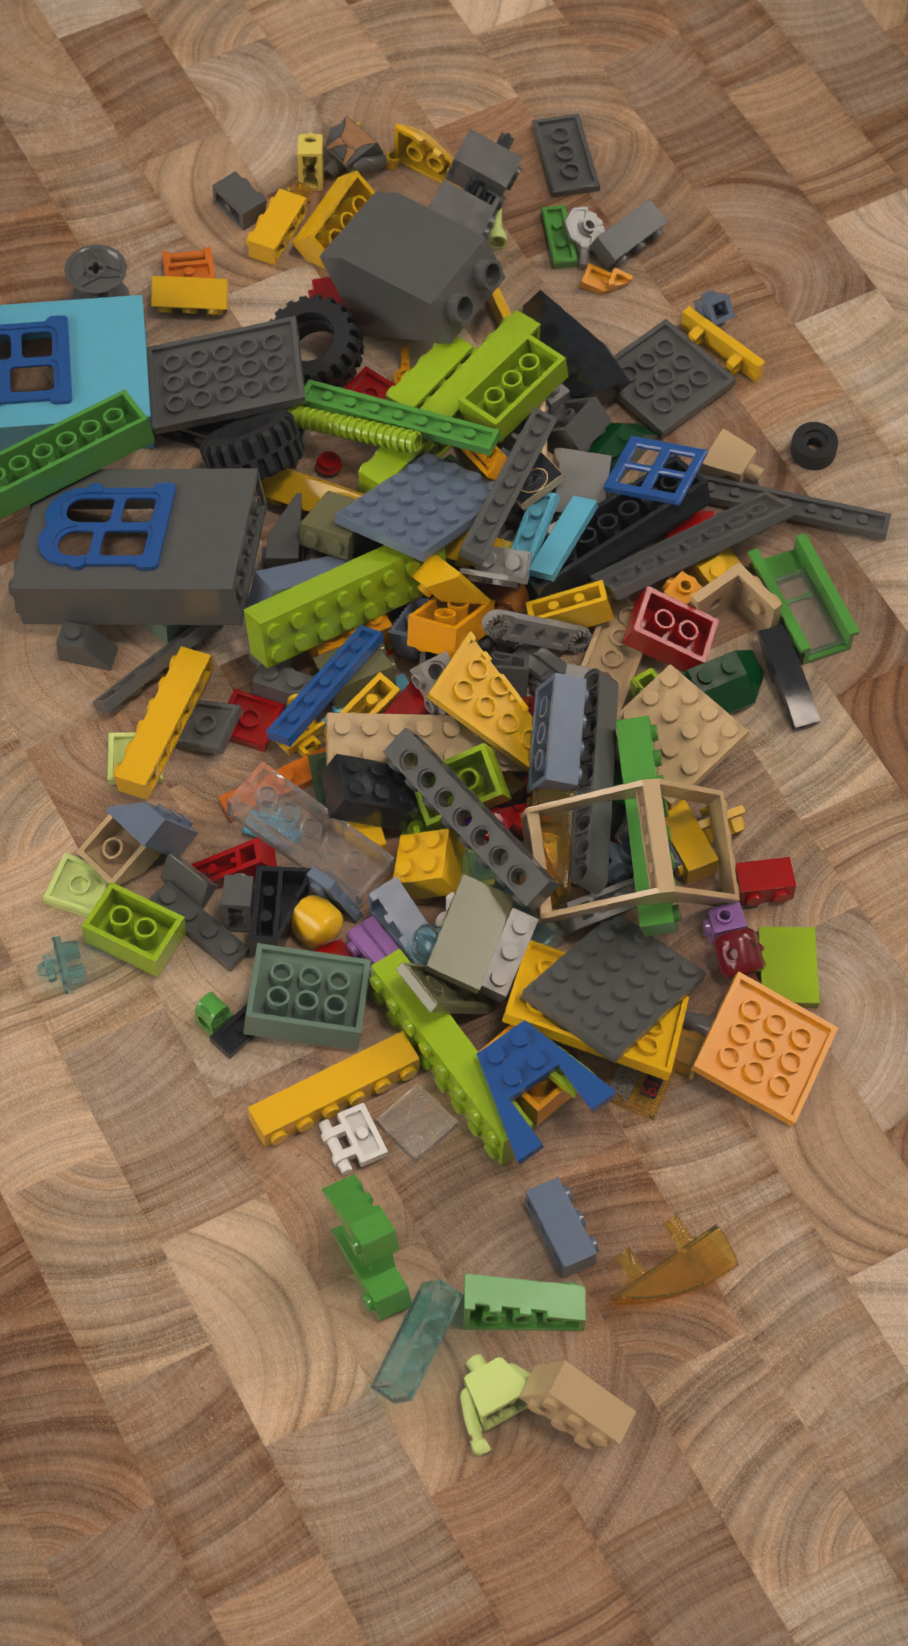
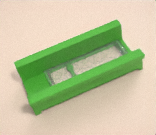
M806 533L796 536L793 550L763 559L758 548L748 551L752 571L761 580L763 586L771 593L776 594L782 603L780 621L799 654L802 665L851 649L853 638L859 635L860 631Z

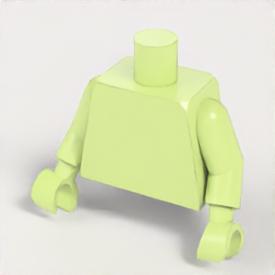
M477 1354L472 1356L466 1363L471 1373L464 1377L466 1388L462 1390L460 1399L467 1431L473 1439L470 1441L472 1451L475 1455L482 1456L489 1453L488 1451L491 1448L487 1441L482 1438L481 1431L486 1432L528 1408V1403L519 1398V1395L531 1373L514 1363L508 1364L501 1357L486 1363L482 1355Z

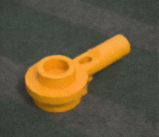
M408 346L400 348V369L396 370L393 374V383L396 385L401 381L404 373L407 370H411L410 348Z

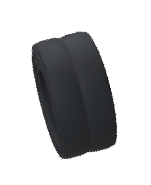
M804 423L795 430L792 436L791 456L802 468L808 470L824 469L836 457L838 438L835 431L824 423ZM810 442H816L821 446V448L818 450L810 449L807 444Z

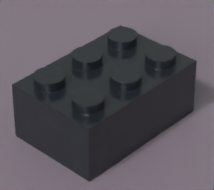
M336 754L322 771L328 815L331 819L403 831L419 813L415 792L405 783L407 778L402 772L397 773L386 762Z

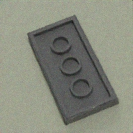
M579 113L532 120L533 133L552 198L600 191L599 179Z

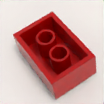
M647 586L635 600L621 643L667 665L671 664L674 668L685 672L706 662L719 619Z

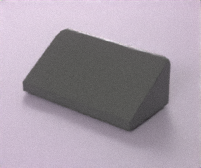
M168 854L161 878L166 882L170 881L203 909L218 885L179 855Z

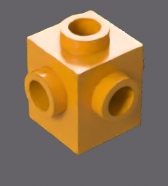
M681 571L676 578L670 577L662 589L664 594L690 606L691 596L702 589V586L693 576Z

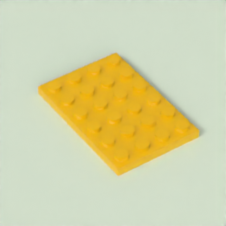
M530 940L517 970L502 1022L517 1026L525 1020L549 1039L607 1059L521 998L523 990L566 953ZM686 996L616 1063L668 1081L672 1072L689 996Z

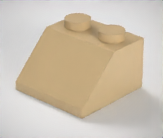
M110 814L76 851L108 883L113 882L117 885H121L144 874L161 855V852L143 846Z

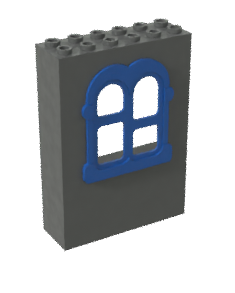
M258 468L99 469L30 504L31 513L29 519L25 521L24 539L20 540L19 557L14 561L13 579H10L8 584L9 594L13 596L15 601L16 613L20 614L23 624H63L64 621L82 625H242L267 509V502ZM68 509H113L111 518L107 522H74L67 517ZM124 509H154L152 519L149 522L121 521ZM70 533H93L90 550L86 555H65L59 551L58 544L64 536ZM106 533H148L145 549L141 555H101L100 552Z

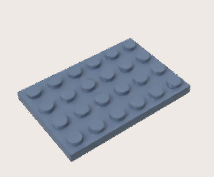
M424 454L407 465L404 470L392 475L335 514V523L423 562L472 527L495 481L483 477L477 472L464 469L456 463H450L438 458L435 454Z

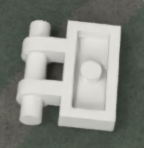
M364 1103L337 1113V1119L340 1123L337 1126L332 1127L329 1120L319 1123L322 1131L321 1138L324 1144L329 1146L333 1154L331 1159L335 1167H339L342 1175H348L353 1171L349 1163L352 1159L357 1158L362 1168L388 1157L385 1144ZM343 1136H346L350 1147L346 1149L342 1148L338 1140Z

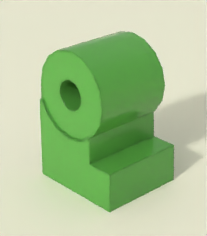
M213 992L203 996L195 1007V1021L210 1035L215 1033L234 1016L229 1011V1007Z

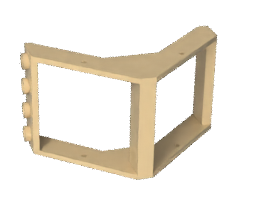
M660 778L644 779L526 808L520 814L525 848L546 869L539 817L610 800L636 798L649 882L648 890L552 911L551 898L549 896L538 909L533 908L534 917L539 919L537 924L552 923L624 906L669 902L720 906L738 902L740 900V888L736 879V862L732 853V836L728 826L727 804L724 800L723 791ZM662 796L709 805L716 855L719 859L718 869L722 892L675 886Z

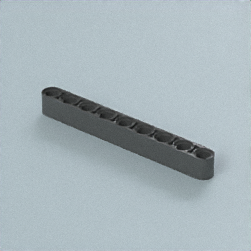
M597 668L589 670L584 676V679H587L586 689L589 691L587 703L584 705V715H586L587 721L582 732L584 752L580 758L579 768L582 769V778L578 786L575 787V796L613 787L619 686L615 679ZM612 800L574 809L570 880L592 894L602 892L608 881Z

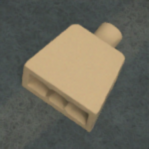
M722 429L701 465L700 474L743 483L748 478L760 483L765 469L755 465L757 450L753 446L729 431Z

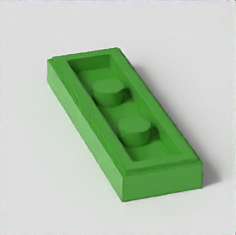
M565 205L541 207V217L553 269L578 266L575 246L567 236L564 224L568 216Z

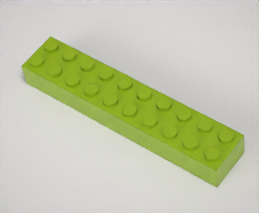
M517 309L509 317H504L500 326L494 332H490L487 335L484 343L479 348L473 349L469 358L463 364L461 363L456 367L453 375L448 380L445 379L441 382L438 390L424 400L420 409L464 420L461 418L458 398L526 333L539 340L540 323ZM422 438L421 447L416 454L379 446L374 456L368 462L365 461L358 470V490L366 494L392 475L404 470L407 465L422 455L429 453L441 458L452 446Z

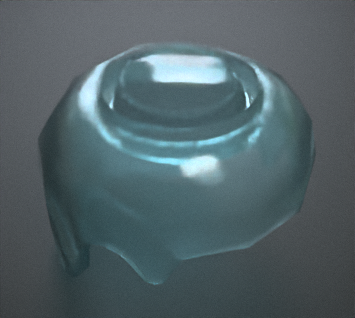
M432 923L423 924L412 934L411 951L419 962L427 964L441 926H436Z

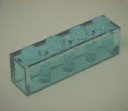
M442 1279L422 1282L371 1385L372 1389L392 1403L413 1400L463 1297L460 1292Z

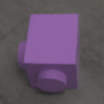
M740 902L707 908L705 920H702L703 933L705 936L710 937L712 946H714L716 937L727 932L747 928Z

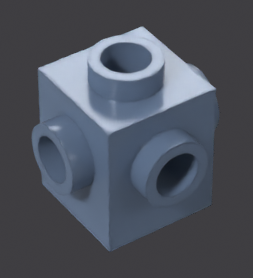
M710 290L702 293L701 298L694 301L695 311L717 327L725 325V321L735 317L728 293H717L715 290Z
M610 842L607 882L617 884L628 880L633 873L631 849L626 845Z

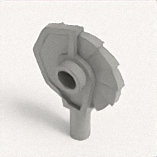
M576 207L569 212L564 224L567 236L576 245V250L579 252V268L586 269L589 264V253L592 251L589 245L605 231L602 220L597 217L596 213L588 211V207Z

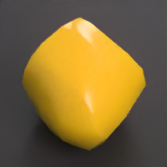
M318 895L307 896L294 909L291 931L300 942L309 948L318 949L334 942L344 926L343 915L327 899L321 898Z

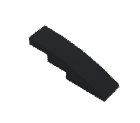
M783 624L757 631L771 681L776 684L782 706H786L792 729L819 723L820 718L812 693Z

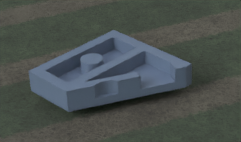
M313 866L307 873V877L311 884L309 887L314 892V895L327 899L342 914L357 923L363 916V913L351 905L352 900L335 880Z

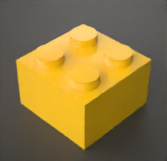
M449 828L402 835L399 840L393 878L397 876L412 900L445 896L452 892L455 894L460 881L465 846Z

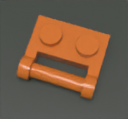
M203 247V250L178 253L161 252L164 276L215 278L211 247Z

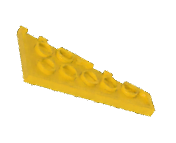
M470 631L426 695V698L528 772L533 717L528 711L529 707L504 674L498 672L490 661L492 658L486 651L483 652L475 641L477 638Z

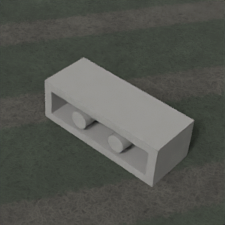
M515 908L510 910L482 986L478 992L479 994L499 1003L507 997L539 919Z

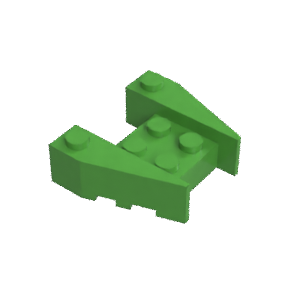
M355 1174L322 1188L323 1194L342 1224L333 1228L332 1233L364 1293L362 1299L369 1312L374 1311L379 1321L411 1307L412 1302L409 1288L397 1270L393 1258V1253L400 1250L396 1230L379 1205L374 1207L373 1197L369 1192L366 1193L364 1191L362 1183Z

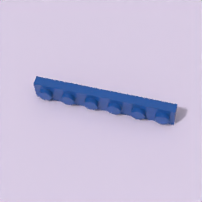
M360 625L266 730L268 739L291 747L384 641L383 633Z

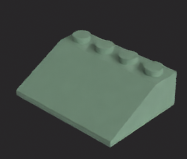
M257 943L243 1034L358 1051L371 960Z

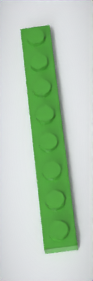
M308 380L305 386L306 404L301 405L312 409L316 408L332 412L333 414L338 413L347 417L352 416L362 420L366 419L369 422L375 421L384 425L388 424L391 427L397 426L406 430L411 429L413 432L419 431L424 439L491 456L500 439V430L313 380Z

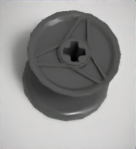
M96 244L82 247L73 252L67 259L64 268L66 279L73 286L69 300L130 296L127 286L122 282L127 271V264L122 254L107 245Z

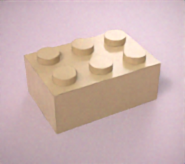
M565 1360L535 1365L519 1395V1398L528 1403L527 1407L529 1410L549 1418L553 1427L570 1433L575 1437L574 1441L578 1445L587 1449L621 1444L636 1413L631 1407Z

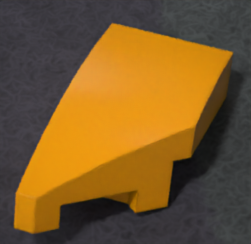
M589 263L579 287L604 295L629 284L633 276L617 268H614L612 273Z

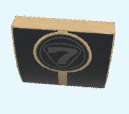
M542 452L515 501L523 511L566 480L563 473Z

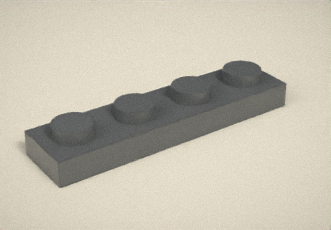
M167 881L149 898L150 901L184 916L186 935L230 972L250 954V948L170 881Z

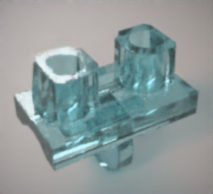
M60 935L51 937L56 959H52L51 954L43 955L44 961L37 966L38 974L42 977H48L49 982L57 981L56 974L60 973L65 995L74 993L72 986L87 981L83 963L67 966L66 962L81 958L78 941L69 940L61 942Z

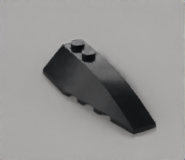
M539 290L522 306L526 316L540 323L539 341L566 358L568 378L563 382V385L570 390L572 399L597 397L604 407L631 383L608 346L596 338L593 333L582 326L542 290Z

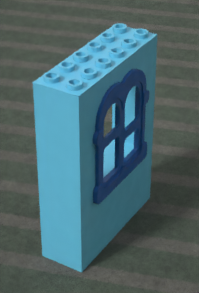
M142 295L0 305V342L11 341V357L0 360V451L124 389L147 416L153 433L146 349V324ZM52 338V355L32 358L22 356L21 340ZM53 367L54 388L52 390L17 393L10 390V371L12 369ZM154 442L140 449L154 448Z

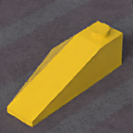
M398 123L394 126V159L399 158V163L440 184L443 179L446 180L445 176L454 158L433 137L423 130H419L411 125Z

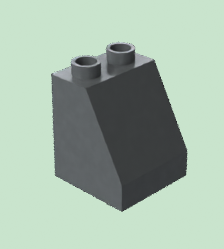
M376 191L319 256L344 304L352 314L361 334L366 336L451 344L506 278L502 266L497 261L486 237L397 192Z

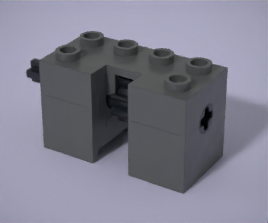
M469 129L445 176L446 180L443 179L429 209L487 237L496 217L492 216L495 209L500 211L506 200L503 193L506 189L511 190L522 170L518 166L522 157L509 150L514 141L511 134L502 132L495 143Z

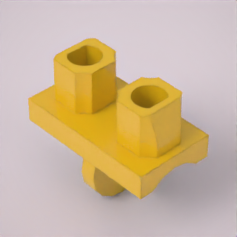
M706 804V807L699 809L702 817L710 814L708 804ZM743 805L727 810V820L731 836L745 830L742 815L745 813ZM711 817L698 821L709 843H715Z

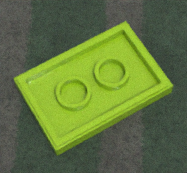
M759 926L758 939L759 943L765 947L762 953L766 963L765 969L760 971V982L762 985L801 1007L818 1008L820 1001L815 927Z

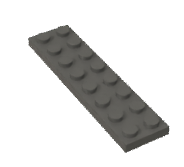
M765 491L590 575L591 583L603 580L609 596L616 600L627 599L633 593L645 589L647 586L652 587L655 582L661 579L673 577L678 571L686 567H693L707 557L718 555L725 548L739 545L744 539L752 535H759L773 525L784 523L787 518L796 515L794 505Z

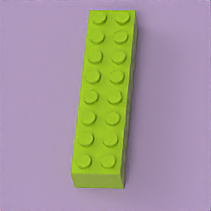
M384 545L244 609L251 654L266 668H270L424 596L417 589L420 583L412 576L425 561L422 562ZM444 546L435 554L446 562Z
M399 948L371 965V978L369 979L371 983V998L377 1006L382 1005L386 1010V1017L393 1027L398 1026L400 1031L404 1032L412 1047L418 1053L422 1067L426 1071L430 1069L435 1076L434 1081L442 1093L447 1092L452 1099L451 1104L454 1110L459 1115L463 1114L468 1120L467 1125L471 1133L475 1137L480 1136L485 1143L484 1148L492 1160L497 1159L500 1165L503 1166L516 1157L477 1057L478 1051L449 1013H430L396 969L402 963H411ZM515 1100L512 1101L530 1128L533 1129L532 1122Z

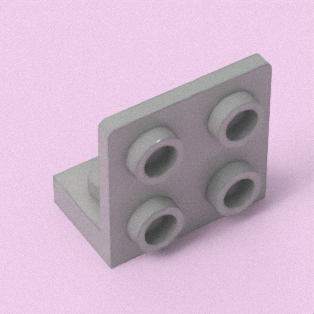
M492 546L482 566L476 564L475 570L460 568L459 572L467 574V579L470 581L517 588L518 583H528L532 552Z

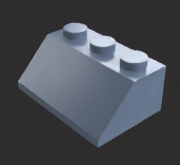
M147 802L109 806L106 809V812L143 846L167 855L172 853L180 856L198 835V832L192 827L194 822L183 813L178 814L171 808L168 810L159 803L157 806Z

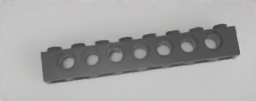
M404 728L383 751L389 758L388 765L397 773H403L407 778L405 783L413 791H419L424 796L422 801L427 807L433 811L437 810L442 815L440 820L447 828L457 831L460 835L458 840L466 848H472L478 854L476 859L482 866L487 869L491 868L496 873L494 876L495 880L502 887H509L514 893L512 898L521 907L525 908L527 906L538 909L558 888L560 884L417 732ZM418 757L417 766L412 768L413 760ZM433 776H435L436 782L434 786L430 788V780ZM451 795H453V796H454V801H453V803L448 807V805H447L448 798H449ZM471 813L472 820L466 826L465 819ZM487 833H489V842L486 845H484L483 838ZM507 852L508 860L502 865L501 857ZM525 871L526 880L523 884H520L519 877Z

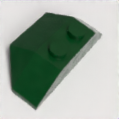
M611 422L605 428V433L591 443V448L587 452L612 456L610 475L631 436L657 440L658 434L637 423ZM638 448L630 462L637 463L647 450ZM626 469V470H625V472H624L622 478L620 479V481H621V480L623 479V477L630 471V469Z
M734 650L690 668L682 674L727 713L732 714L756 703L765 673L753 650Z

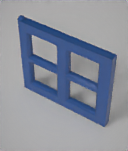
M631 436L603 486L604 491L678 506L682 503L708 454V450ZM638 448L659 452L652 466L630 462ZM671 454L693 458L686 472L664 468ZM626 469L648 472L641 487L619 483ZM659 475L682 479L675 493L652 489Z

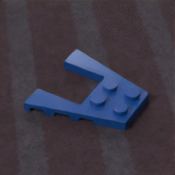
M525 1020L477 1053L519 1165L542 1150L544 1146L512 1101L560 1068L593 1113L617 1097L614 1089Z

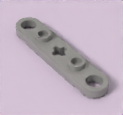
M501 609L488 612L481 622L482 628L490 637H501L503 640L561 651L569 650L574 653L584 652L583 649L587 650L593 638L586 626ZM498 619L500 620V622H499L497 625H495V626H490V625H493L492 622L495 623L494 620H496V621H498ZM582 635L583 638L580 641L576 642V639H579L578 636L581 637Z

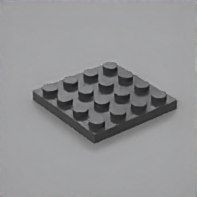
M664 319L614 355L631 382L615 397L661 438L732 388L736 382L734 376L667 319Z

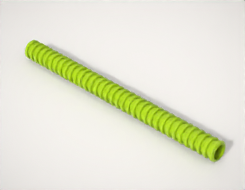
M302 405L282 408L294 416L297 427L302 430L308 429L311 432L315 431L324 435L329 434L338 438L344 437L347 440L351 439L360 443L365 442L374 446L380 445L383 448L387 447L396 451L402 450L405 453L410 452V454H416L421 447L422 437L419 431L413 432L411 429L406 430L397 426L391 427L388 424L384 425L375 421L369 422L366 419L362 420L352 416L347 417L338 413L333 414L332 412L316 408L311 409Z

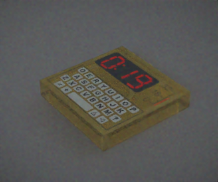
M615 1063L606 1082L617 1093V1097L611 1100L610 1103L654 1120L676 1073V1068L672 1067L671 1075L668 1081Z

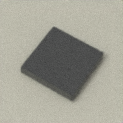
M198 700L175 748L223 755L243 712L241 706Z

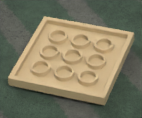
M671 664L617 713V721L649 715L652 725L657 724L659 741H655L656 750L660 749L662 766L658 767L659 775H663L665 780L696 786L750 736L748 729ZM616 728L615 760L621 764ZM662 796V801L666 800L667 805L671 809L682 800Z

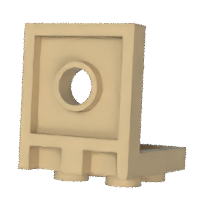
M737 563L691 596V607L713 617L718 616L734 605L759 630L775 627L779 624L782 609L779 597L767 590L757 576H753L740 563Z

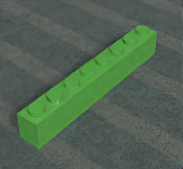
M649 715L616 721L623 784L644 779H664L663 775L658 773V767L662 766L660 749L656 750L655 741H659L657 724L652 725ZM635 798L625 799L635 889L636 892L648 890L649 882L637 799ZM664 800L662 801L664 816L669 817L667 802ZM666 826L668 843H672L670 827ZM670 852L672 869H675L673 852ZM674 878L675 886H677L676 878ZM674 902L637 905L640 928L644 937L678 932L677 922L682 921L679 904L675 905Z

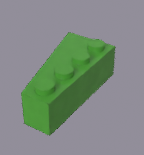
M464 1273L463 1330L584 1331L586 1322L585 1286L573 1282L552 1283Z

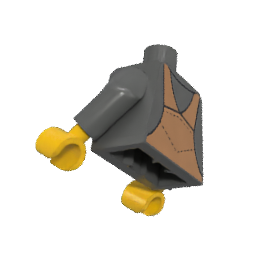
M346 116L340 124L329 129L325 150L332 159L323 168L332 178L342 169L348 173L356 170L362 173L381 167H386L389 170L398 168L400 159H394L395 153L389 150L386 156L383 155L384 152L378 142L360 127V122L355 123L353 118Z

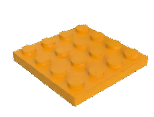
M738 972L730 984L691 1070L786 1124L793 1126L799 1117L838 1027Z

